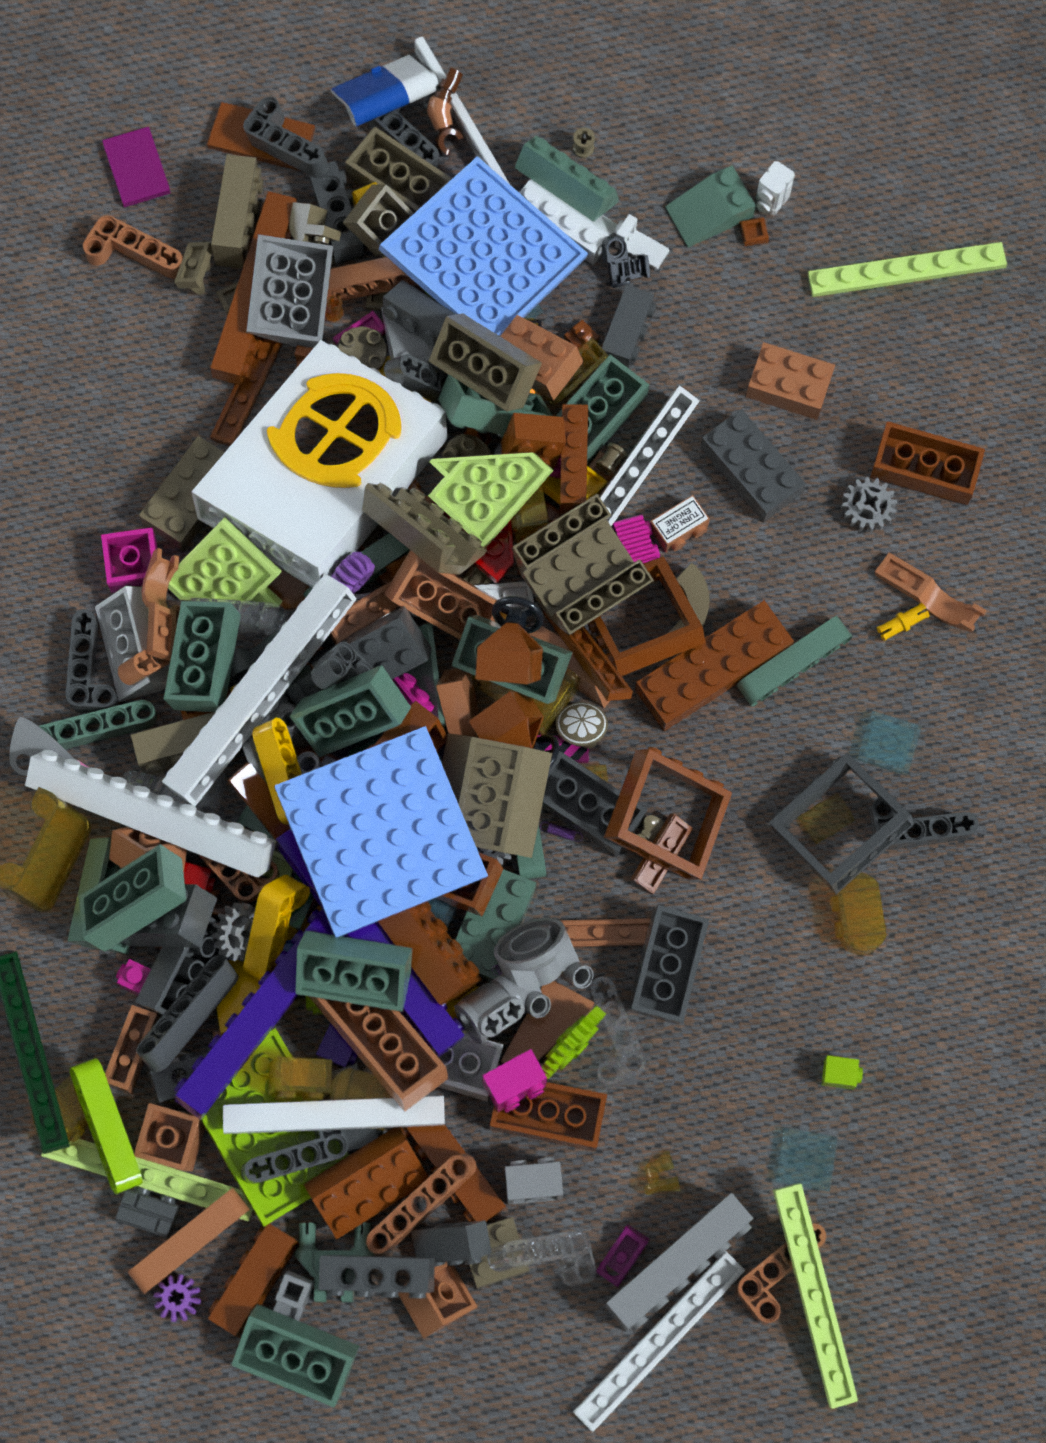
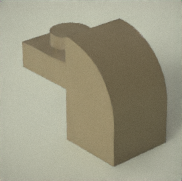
M293 202L289 228L295 240L328 244L329 240L339 241L341 231L325 226L326 209L312 204Z

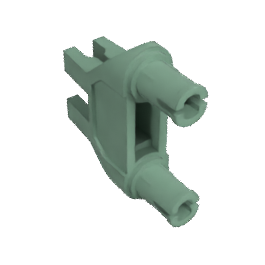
M299 1223V1248H296V1251H294V1256L314 1277V1302H327V1290H319L320 1256H375V1253L369 1250L366 1243L367 1236L371 1232V1223H363V1234H361V1225L354 1228V1248H351V1250H318V1248H315L317 1223H308V1234L307 1224ZM348 1268L345 1271V1280L350 1284L354 1282L355 1273L352 1269ZM344 1291V1296H341V1302H353V1291Z

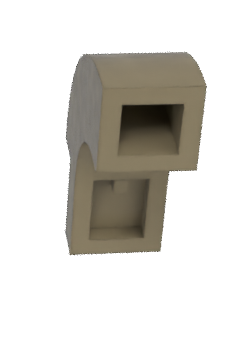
M691 562L679 575L677 581L700 623L704 626L710 603L709 590L702 573ZM682 620L669 633L685 627Z

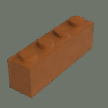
M562 404L566 444L561 452V512H569L586 501L588 405Z
M270 1223L258 1230L254 1237V1246L250 1251L247 1250L243 1254L239 1265H241L235 1275L232 1274L228 1278L224 1286L226 1291L221 1299L217 1298L209 1309L211 1315L208 1319L239 1339L242 1337L249 1315L257 1304L262 1306L292 1258L294 1251L299 1246L297 1240Z

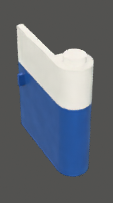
M407 55L382 67L379 65L372 68L366 74L331 88V92L346 106L352 123L357 127L435 93L436 86L439 83L434 72H429L412 56Z

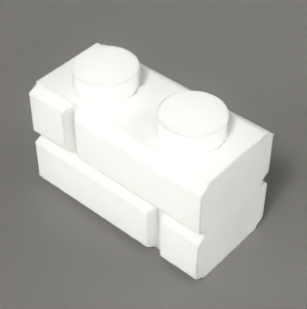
M774 161L769 167L768 172H765L758 184L755 203L759 211L764 214L769 213L770 215H775L779 211L781 206L790 197L795 176L792 170L778 161Z

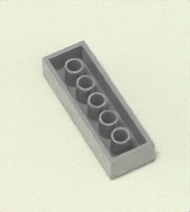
M731 1193L605 1304L606 1309L625 1331L629 1328L636 1331L648 1320L645 1316L647 1312L652 1309L656 1313L669 1301L666 1296L671 1291L675 1295L690 1283L687 1277L692 1273L697 1277L710 1265L707 1259L712 1255L718 1258L731 1247L728 1241L733 1236L738 1240L752 1228L749 1222L754 1218Z

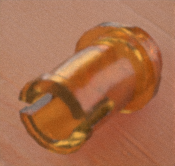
M331 295L327 298L325 318L336 322L343 317L342 299L338 296L337 300H335V295Z

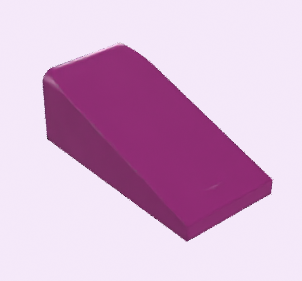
M627 1224L595 1272L616 1287H619L650 1239ZM607 1266L619 1273V1275H610L607 1271Z

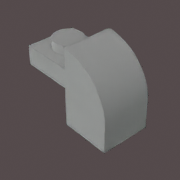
M287 1271L275 1299L277 1302L273 1311L300 1321L310 1298L314 1281Z

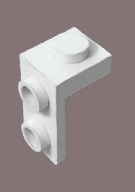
M629 214L625 221L621 220L617 224L614 233L626 242L629 255L637 258L639 254L648 255L649 266L657 270L668 255L669 248L637 231L638 219ZM615 241V247L619 248V243Z

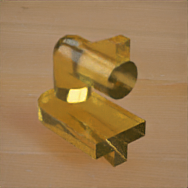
M669 1151L663 1153L656 1161L645 1165V1174L648 1183H650L643 1188L646 1195L663 1191H681L678 1176L660 1181L658 1173L674 1169Z

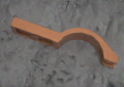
M157 548L153 551L142 586V601L149 608L147 654L169 662L171 661L176 633V611L167 607L166 593L174 573L178 570L179 556L174 555L168 561L162 558V549Z
M890 552L875 571V576L918 601L919 604L923 603L926 611L950 626L973 632L975 629L974 623L980 616L984 617L987 610L975 603L972 605L964 604L950 597L941 590L932 577Z

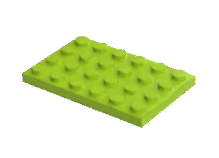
M276 1028L269 1032L201 1120L262 1227L310 1199L311 1197L303 1184L349 1156V1153L346 1152L343 1157L334 1161L258 1184H250L243 1179L241 1175L242 1166L252 1158L316 1139L314 1131L223 1133V1105L318 1101ZM335 1140L328 1142L329 1152L337 1155L340 1151L339 1143ZM304 1148L301 1152V1157L305 1162L310 1163L314 1159V1153L310 1148ZM277 1156L275 1166L279 1170H286L288 1161L284 1156ZM252 1164L253 1168L249 1170V1174H255L256 1178H258L260 1172L268 1170V1164L258 1168Z

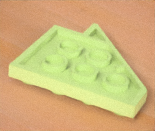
M533 452L431 459L429 462L445 477L428 496L451 518L462 524L463 529L468 534L471 533L482 541L481 546L486 548L553 472V469Z
M224 517L179 563L178 570L174 573L168 589L180 600L231 602L236 605L277 608L282 603V600L267 586L282 571Z

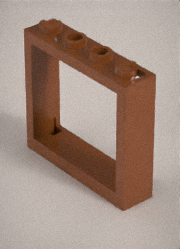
M664 556L647 562L644 566L653 578V582L660 580L685 627L619 653L601 616L587 624L591 633L596 632L597 636L595 639L602 651H606L607 654L605 655L621 676L706 643L703 626Z
M648 747V749L636 750L604 838L685 879L701 880L732 792L723 788V783L704 778L702 772L683 767L681 761L664 757L659 749ZM651 764L712 796L689 861L628 831Z

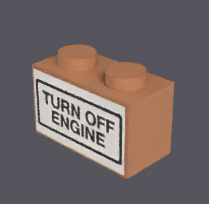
M692 495L652 519L650 525L654 537L663 550L668 552L672 549L675 552L685 546L686 540L692 536L699 538L706 533L710 518Z

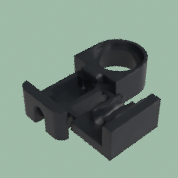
M611 235L603 240L601 246L602 258L604 262L608 263L610 282L606 283L607 286L612 288L629 285L631 279L651 277L648 255L639 254L637 258L631 259V257H628L626 242L622 238ZM613 241H618V252L613 255L610 254L609 245Z

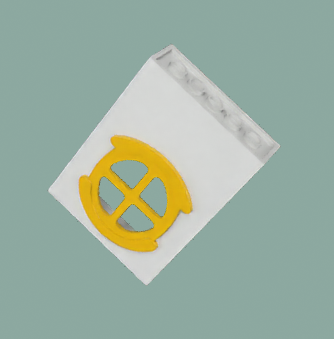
M320 340L192 490L197 518L214 528L226 517L277 567L313 588L315 583L325 573L331 577L341 561L347 555L356 552L377 527L378 523L362 511L364 490L367 483L379 484L380 482L385 484L393 491L391 495L394 497L401 488L407 489L446 442V411L440 405L432 404L423 399L419 393L411 392L402 387L400 383L393 382L381 375L377 369L365 366L356 357L344 354L335 345L327 344ZM351 394L356 397L337 421H332L311 409L313 403L326 396ZM365 404L371 405L378 416V431L373 441H366L345 428ZM302 417H307L328 430L327 434L310 454H303L298 449L295 441L296 426ZM338 437L363 450L359 457L347 463L323 465L318 462L320 456Z

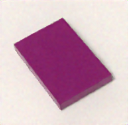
M149 126L102 140L124 207L171 194Z

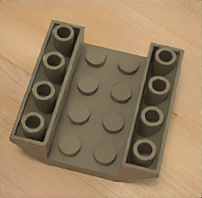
M367 483L365 486L362 511L438 573L460 575L487 552L481 546L482 541L471 533H465L462 530V524L453 518L448 519L443 515L444 510L434 503L429 504L424 500L425 495L418 489L401 488L394 497L391 495L393 491L383 483Z
M598 494L512 547L522 578L548 618L567 635H571L654 581L640 559L636 562L633 561L607 521L611 514Z
M448 733L442 766L476 847L532 858L552 753Z

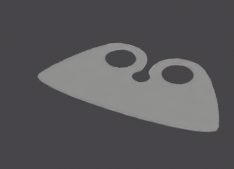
M24 717L18 718L13 731L9 752V761L15 772L27 776L28 770L20 769L16 763V759L20 754H26L31 758V756L43 750H51L65 759H74L42 728ZM37 791L43 797L49 798L51 800L58 799L45 793H42L40 791Z

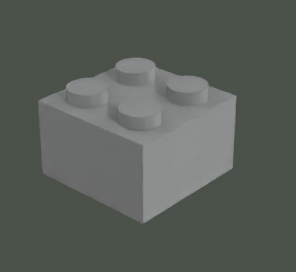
M554 1158L538 1159L537 1164L527 1165L526 1160L512 1161L510 1166L505 1167L508 1205L562 1200L560 1162H554Z

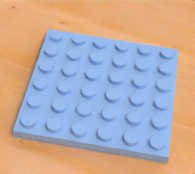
M478 156L384 240L378 249L439 304L455 314L464 313L499 336L502 335L516 315L524 318L588 255L583 248Z
M426 726L274 786L335 938L488 876Z

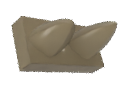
M210 242L188 243L174 281L179 289L190 288L199 295L205 293L203 278L205 273L210 270V258L213 252Z

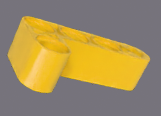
M274 718L254 727L252 736L277 816L283 824L289 825L274 786L302 775L285 722L280 718Z
M286 874L262 888L258 896L243 964L244 972L260 981L267 971L272 973L277 967L275 961L283 951L291 913L305 904L310 894V887Z

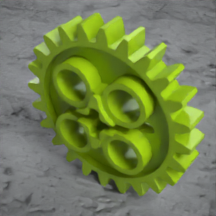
M597 1005L586 1017L582 1015L571 1027L569 1026L558 1038L557 1044L546 1055L548 1060L541 1068L547 1080L558 1069L562 1071L573 1058L576 1059L587 1047L588 1041L599 1030L596 1026L605 1017L606 1013Z

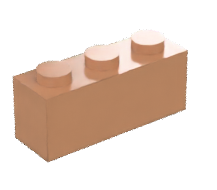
M131 1005L105 1072L109 1087L132 1095L144 1064L136 1049L142 1039L160 1019L157 1013Z

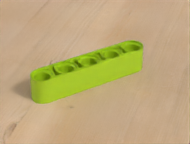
M94 1058L70 1067L73 1085L111 1189L115 1194H119L141 1185L142 1176L100 1061Z

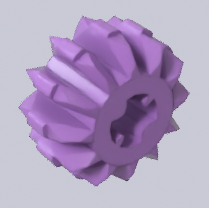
M356 551L351 555H347L341 561L331 577L347 586L354 594L370 580V577L374 574L375 565L366 555Z
M179 1274L177 1283H175L173 1276L170 1275L167 1277L169 1286L162 1282L158 1284L164 1292L163 1294L159 1292L154 1293V1297L162 1299L161 1302L156 1303L154 1306L156 1309L165 1307L161 1317L166 1318L171 1313V1322L177 1321L178 1313H180L183 1321H187L188 1316L185 1311L188 1310L191 1314L195 1315L197 1311L191 1307V1304H201L200 1299L192 1297L200 1293V1288L189 1290L194 1284L193 1279L190 1278L184 1284V1275ZM176 1291L179 1294H184V1300L180 1299L182 1301L180 1305L171 1302V1297H174L172 1294Z

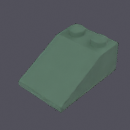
M733 165L710 175L666 205L665 208L686 246L689 248L739 225L740 221L752 219L756 205Z

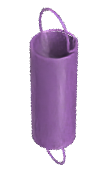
M552 823L549 824L547 833L572 841L573 837H575L574 834H576V831Z

